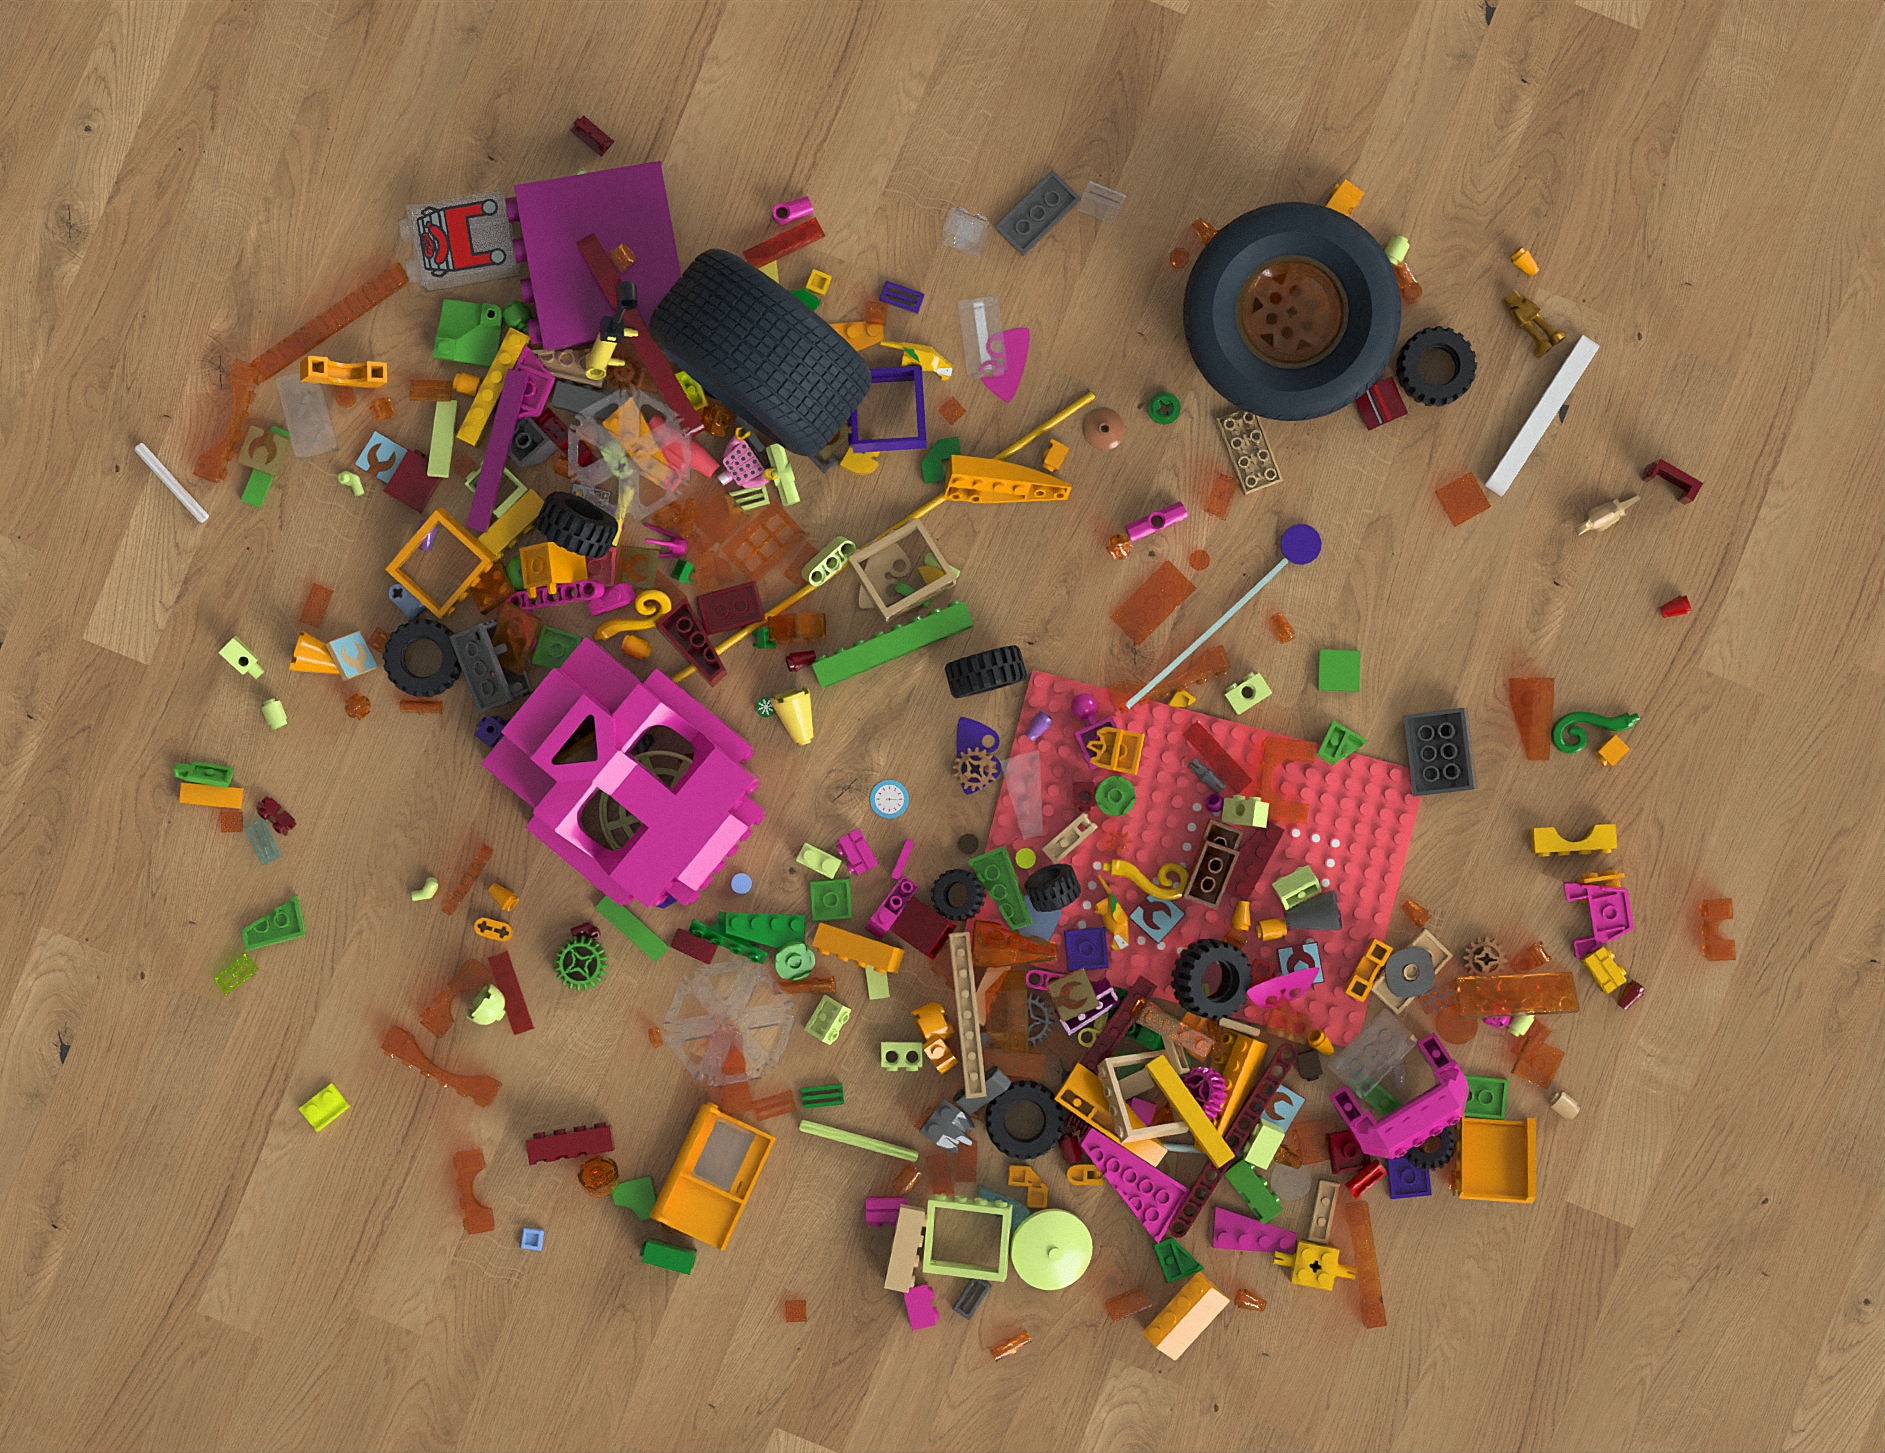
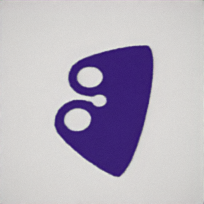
M961 717L957 728V758H962L961 752L968 754V748L972 752H975L976 747L979 748V752L984 749L986 753L994 752L999 746V735L993 729L978 721ZM985 735H991L995 739V744L991 748H986L982 744V739ZM976 755L970 756L973 761H980L982 759ZM992 756L990 761L997 763V773H992V776L996 779L1001 773V763L998 758ZM965 762L961 766L962 775L967 772ZM969 762L972 768L970 773H976L982 777L979 772L980 765L975 766ZM983 769V773L987 777L988 773ZM973 777L967 780L971 783L980 782L978 778ZM961 783L966 795L980 790L979 787H975V791H972L971 786L964 789L965 783Z

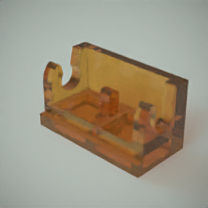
M1218 473L1204 509L1208 515H1214L1226 521L1240 485L1238 479Z

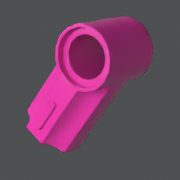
M806 196L775 205L773 208L774 222L778 225H785L789 221L813 214L809 197ZM779 210H784L787 212V216L779 218L776 213Z

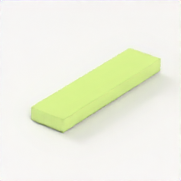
M437 399L427 471L428 476L449 477L458 401Z

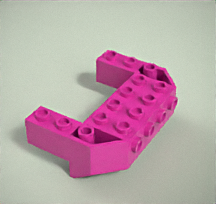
M1435 1032L1418 1041L1417 1045L1420 1053L1432 1069L1437 1085L1379 1120L1375 1121L1370 1111L1363 1112L1346 1085L1329 1095L1332 1105L1363 1153L1388 1159L1402 1157L1411 1147L1420 1146L1425 1142L1426 1138L1431 1135L1436 1136L1440 1134L1443 1128L1448 1125H1455L1463 1117L1469 1086L1457 1062L1451 1058Z

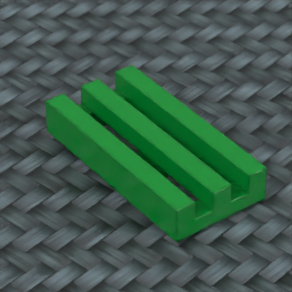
M842 1084L801 1088L803 1109L844 1104ZM839 1089L837 1093L806 1096V1092ZM840 1097V1100L807 1104V1100Z

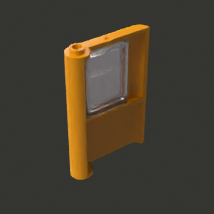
M707 1101L706 1104H701L649 1217L724 1251L776 1138L717 1110V1105Z

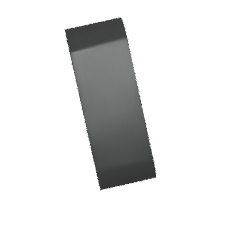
M997 1066L990 1068L984 1073L987 1097L966 1099L965 1087L960 1089L953 1097V1102L967 1115L983 1107L1010 1086L1011 1080Z

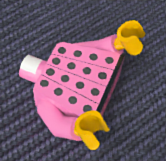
M744 425L736 429L735 435L725 448L723 453L724 460L722 462L726 470L717 475L723 486L734 479L739 487L759 488L770 480L777 479L778 475L772 476L771 471L775 468L766 469L747 439L743 440L751 433L749 431L743 434L742 428Z

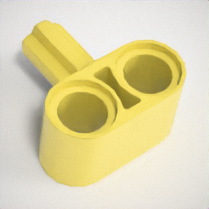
M1108 1011L1095 1019L1093 1027H1084L1079 1030L1077 1039L1081 1045L1089 1048L1092 1046L1107 1024ZM1085 1031L1092 1033V1040L1087 1043L1081 1040V1035Z

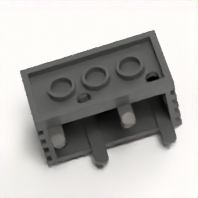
M504 616L480 623L449 637L479 714L533 693L524 669L531 664L529 658L520 659L509 629L515 627L516 623L513 619L505 621Z

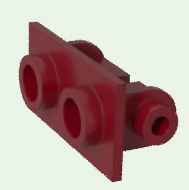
M584 115L581 119L577 118L573 123L575 126L570 130L601 157L615 142Z
M266 796L262 803L258 802L257 813L262 819L269 820L277 833H282L286 837L289 832L288 828L292 830L297 825L294 822L295 819L285 810L279 815L277 812L282 807L272 797Z

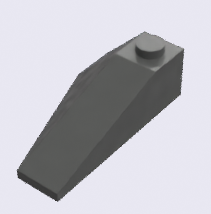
M498 401V403H497V405H496V407H495V410H494V412H493V417H494L495 414H496V411H497V408H498V405H499V401ZM530 417L517 419L508 455L520 468L543 463L558 450V447Z

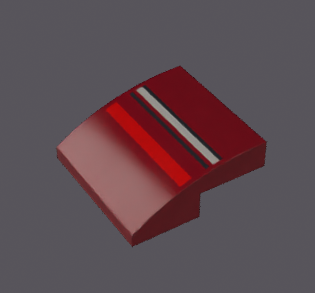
M1392 376L1373 384L1363 395L1355 400L1368 431L1409 414Z

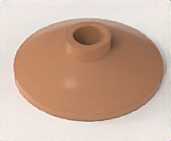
M1103 409L1092 413L1084 426V434L1088 443L1099 450L1115 448L1120 444L1125 433L1123 420L1117 413L1111 410ZM1106 425L1109 431L1104 433L1101 431V427Z

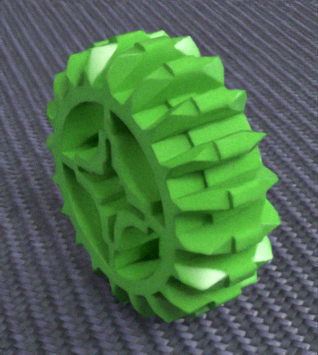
M577 936L573 937V944L567 939L566 944L568 947L561 944L559 947L563 952H555V955L559 956L560 960H553V963H559V967L553 968L554 971H561V974L556 976L557 979L565 978L562 981V985L569 981V989H572L574 984H576V991L581 990V985L584 986L585 991L589 990L588 983L595 988V979L600 983L603 981L599 974L607 975V972L603 971L602 967H609V964H603V960H607L608 956H601V953L606 951L605 948L598 951L597 948L600 946V942L595 943L593 946V938H589L586 943L585 936H581V942L578 941ZM583 946L590 949L593 953L588 956H582L575 947ZM570 951L573 963L565 969V958ZM578 958L580 960H586L590 958L586 961V964H584V969L582 967H576L572 969L574 966H576V963H578ZM597 958V969L592 976L589 964ZM574 971H580L587 980H576L569 974Z

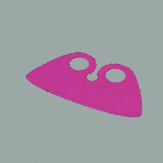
M1018 328L997 333L991 336L986 343L987 353L996 359L1004 358L1005 362L1000 365L997 361H985L979 369V376L983 383L1006 403H1009L1014 397L1022 378L1030 342V331L1028 328ZM995 340L1003 343V350L1000 353H994L990 348L991 343ZM988 365L994 366L997 370L996 375L992 378L984 375V368Z
M1319 968L1303 969L1273 978L1248 989L1247 994L1254 1003L1262 1008L1276 1005L1281 1000L1282 994L1280 990L1286 989L1284 993L1285 999L1295 1000L1308 990L1315 980ZM1292 989H1301V992L1297 996H1289V992ZM1274 995L1277 997L1274 1003L1265 1004V1000L1269 996Z

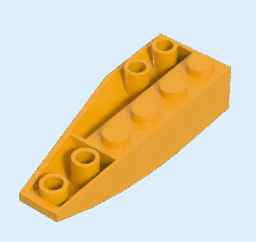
M951 455L946 471L943 499L972 503L1067 500L1072 484L1046 473L1009 462Z
M1227 1027L1223 1028L1209 1064V1068L1221 1074L1220 1077L1225 1080L1223 1084L1227 1086L1224 1090L1227 1096L1223 1099L1226 1104L1221 1105L1222 1111H1217V1117L1211 1118V1123L1222 1138L1240 1111L1268 1047L1266 1043ZM1195 1138L1193 1148L1206 1154Z
M1077 1063L1054 1095V1099L1120 1144L1118 1134L1115 1133L1113 1118L1109 1113V1104L1103 1093L1101 1079L1086 1067ZM1123 1099L1132 1130L1146 1128L1145 1123ZM1158 1138L1120 1144L1155 1167L1168 1151Z

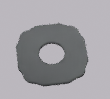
M1409 947L1398 950L1388 957L1385 966L1388 987L1396 997L1410 998L1422 995L1434 985L1435 971L1432 958L1424 948ZM1407 964H1414L1418 968V976L1413 981H1405L1402 978V968Z

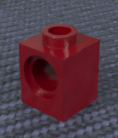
M1094 782L1072 783L1074 808H1078L1079 811H1091V807H1095ZM1081 791L1089 793L1090 798L1088 802L1082 803L1079 801L1078 794Z

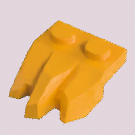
M1111 727L1097 730L1100 741H1090L1086 746L1097 753L1096 757L1091 758L1090 763L1100 768L1137 775L1145 734Z

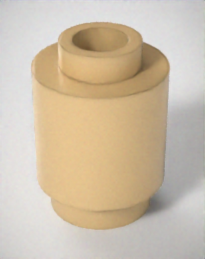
M1562 1090L1559 1092L1555 1091L1549 1098V1107L1565 1119L1572 1120L1580 1110V1107L1577 1105L1578 1103Z

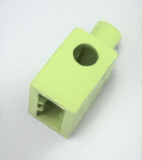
M237 636L233 637L219 652L243 675L248 672L257 679L264 672L256 663L259 660L258 656ZM241 657H246L249 660V663L246 665L241 662Z

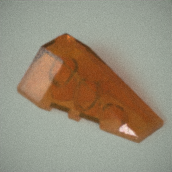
M1509 678V701L1515 714V720L1520 730L1528 760L1549 761L1554 704V678Z
M975 920L971 948L973 966L997 968L1056 961L1059 959L1057 944L1034 935L1030 937L1019 934V930L1011 932L1001 928L1002 924L982 920Z

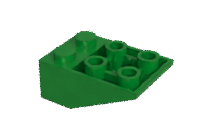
M1119 988L1117 995L1122 1002L1128 991ZM1147 1002L1124 1036L1153 1051L1163 1050L1165 1045L1161 1036L1172 1032L1179 1017ZM1118 1004L1117 1006L1113 1007L1108 1011L1109 1015L1107 1022L1112 1017V1015L1114 1014V1012L1120 1004Z

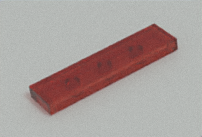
M815 217L743 251V255L748 263L758 269L825 237V234Z
M1198 721L1182 734L1237 795L1253 781Z
M506 951L489 957L488 960L498 989L505 998L504 1007L514 1035L534 1029L509 952Z

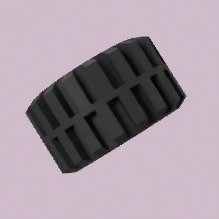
M1065 863L1046 866L1032 874L1025 882V889L1032 906L1038 912H1051L1064 908L1074 902L1082 891L1072 866Z
M961 869L947 870L945 874L941 873L938 876L939 879L933 883L935 887L931 888L933 893L931 901H934L933 907L939 911L938 913L947 919L955 921H966L975 917L976 913L979 914L981 911L980 907L985 904L983 898H986V893H983L985 887L980 883L979 878L972 872ZM956 883H962L968 889V899L961 907L952 906L948 898L950 888Z
M1449 1126L1443 1128L1442 1132L1436 1135L1440 1138L1441 1145L1435 1152L1423 1153L1413 1146L1405 1154L1408 1161L1413 1163L1417 1169L1419 1167L1422 1168L1423 1171H1427V1169L1436 1171L1435 1168L1439 1167L1441 1169L1445 1163L1448 1164L1450 1157L1454 1155L1455 1148L1454 1137Z

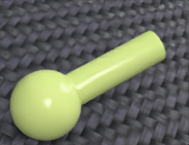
M928 553L924 558L925 565L941 569L932 553ZM949 565L952 572L957 578L960 574V570Z

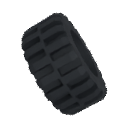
M1442 326L1428 327L1415 333L1405 343L1397 358L1396 365H1398L1396 374L1400 378L1399 384L1401 388H1405V393L1408 397L1412 396L1415 398V402L1425 403V406L1437 405L1439 407L1456 401L1468 391L1476 376V353L1471 350L1470 347L1472 345L1469 340L1466 342L1463 339L1464 335L1460 332L1457 334L1453 332L1454 329L1449 327L1447 329H1443ZM1439 348L1449 353L1455 363V373L1446 384H1430L1420 375L1418 360L1426 350Z
M555 491L547 496L536 519L538 531L543 536H546L549 541L556 543L557 546L563 547L569 552H574L577 555H583L588 558H601L605 556L619 528L615 517L611 516V513L605 511L601 506L583 497L562 491Z
M422 618L420 620H409L408 623L399 625L395 632L392 631L389 635L391 638L384 645L386 650L383 653L382 659L385 660V665L383 666L389 675V680L399 690L417 697H433L434 695L444 693L446 689H450L454 685V681L459 679V673L462 669L449 638L455 633L437 621ZM419 639L432 640L439 646L442 652V663L439 670L429 677L413 675L405 664V653L408 647Z
M1016 645L973 654L949 662L945 666L949 688L954 698L973 696L1024 681L1027 676L1020 648Z
M1209 938L1199 939L1197 943L1192 942L1187 946V950L1183 949L1181 951L1180 959L1176 958L1174 963L1176 967L1175 970H1172L1171 976L1174 977V981H1171V986L1175 989V992H1173L1175 999L1180 1000L1179 1005L1186 1009L1187 1012L1203 1018L1221 1020L1222 1017L1228 1018L1232 1016V1012L1237 1013L1241 1009L1240 1005L1246 1003L1247 990L1250 989V982H1253V976L1250 975L1252 967L1251 964L1247 963V956L1237 946L1224 941ZM1218 961L1222 968V981L1217 991L1211 996L1206 997L1202 990V976L1210 964Z
M1018 1080L1011 1082L1007 1090L989 1102L986 1109L985 1124L991 1142L1000 1152L1005 1153L1011 1158L1032 1160L1040 1155H1045L1051 1148L1053 1149L1057 1140L1061 1137L1064 1120L1061 1105L1054 1099L1052 1091L1036 1081ZM1022 1100L1031 1101L1038 1105L1044 1116L1042 1129L1036 1136L1029 1139H1020L1013 1136L1005 1125V1115L1009 1107Z

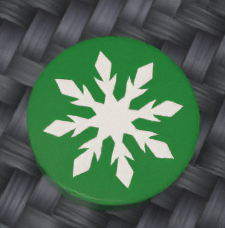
M763 697L756 703V711L760 716L767 718L775 714L776 711L771 705L770 697Z

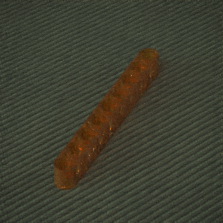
M400 263L393 264L257 357L249 364L261 382L270 379L407 285L411 279Z

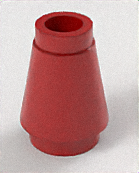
M1679 595L1659 607L1663 618L1685 615L1692 610L1686 595L1682 597Z

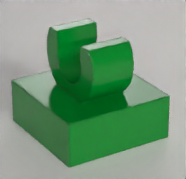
M678 559L670 577L683 583H693V580L689 579L688 576L690 572L697 573L698 571L693 568V564Z
M757 628V631L752 632L753 636H757V643H753V647H758V649H776L775 628Z

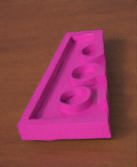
M1215 1206L1213 1248L1273 1253L1277 1251L1286 1254L1295 1253V1232L1267 1223L1263 1225L1259 1220Z

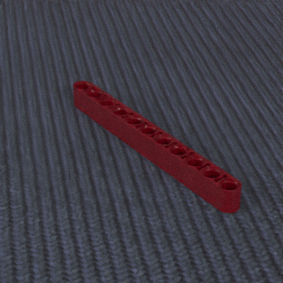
M593 233L576 244L612 308L616 311V286L622 281L596 235ZM637 307L630 311H624L622 316L624 328L638 331V336H632L630 339L687 439L706 430L662 351L653 340L649 328Z
M1284 1043L1277 1049L1223 1137V1140L1235 1156L1295 1062L1297 1050L1292 1044ZM1291 1048L1293 1055L1290 1058H1284L1282 1056L1284 1049ZM1276 1065L1282 1067V1072L1278 1076L1271 1074V1069ZM1269 1083L1271 1090L1268 1093H1262L1260 1091L1262 1084ZM1257 1100L1260 1102V1107L1258 1110L1253 1111L1249 1108V1104ZM1241 1118L1249 1119L1247 1127L1241 1128L1238 1126ZM1229 1136H1237L1238 1143L1229 1145L1227 1143ZM1234 1158L1218 1169L1211 1159H1208L1191 1186L1190 1193L1169 1225L1170 1233L1174 1237L1181 1238L1187 1234ZM1214 1170L1217 1173L1216 1177L1213 1180H1208L1205 1177L1207 1171ZM1202 1187L1206 1190L1203 1197L1195 1196L1194 1192L1197 1188ZM1187 1205L1195 1207L1194 1212L1190 1215L1183 1212L1184 1207ZM1177 1222L1184 1225L1183 1230L1180 1232H1176L1172 1228Z

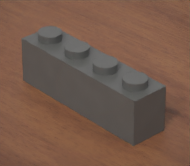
M563 379V382L557 381L551 405L554 408L605 421L631 397L622 395V398L614 396L615 393L606 390H603L602 393L596 392L594 387L583 385L581 388L575 386V382Z

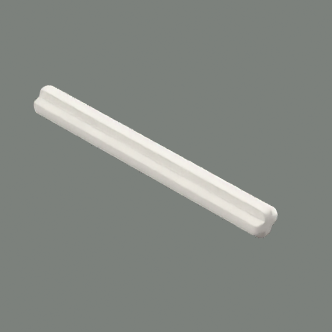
M143 443L138 444L134 449L135 452L200 523L205 522L209 515Z

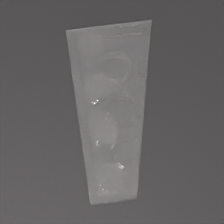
M1039 750L1000 761L1023 840L1043 834Z

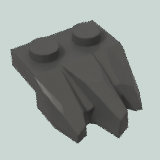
M943 1098L919 1132L941 1148L957 1154L959 1142L969 1146L972 1145L973 1141L966 1134V1131L973 1130L975 1126L970 1116Z

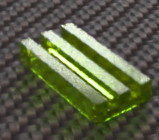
M245 954L213 980L224 991L223 993L228 995L259 971L251 958ZM245 960L248 962L224 982L221 981L223 977ZM250 966L253 968L227 989L226 985Z

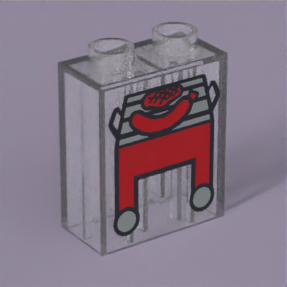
M500 189L406 205L408 218L399 219L398 223L402 242H412L414 258L405 259L409 283L419 282V286L426 293L520 277V265L516 262L512 240L515 238L513 223H509L505 198H508L505 191Z

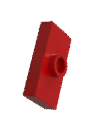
M1375 1159L1367 1167L1360 1170L1345 1186L1355 1198H1358L1385 1176L1387 1171Z

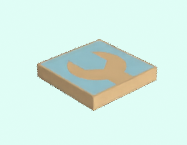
M360 631L326 644L343 681L378 667Z

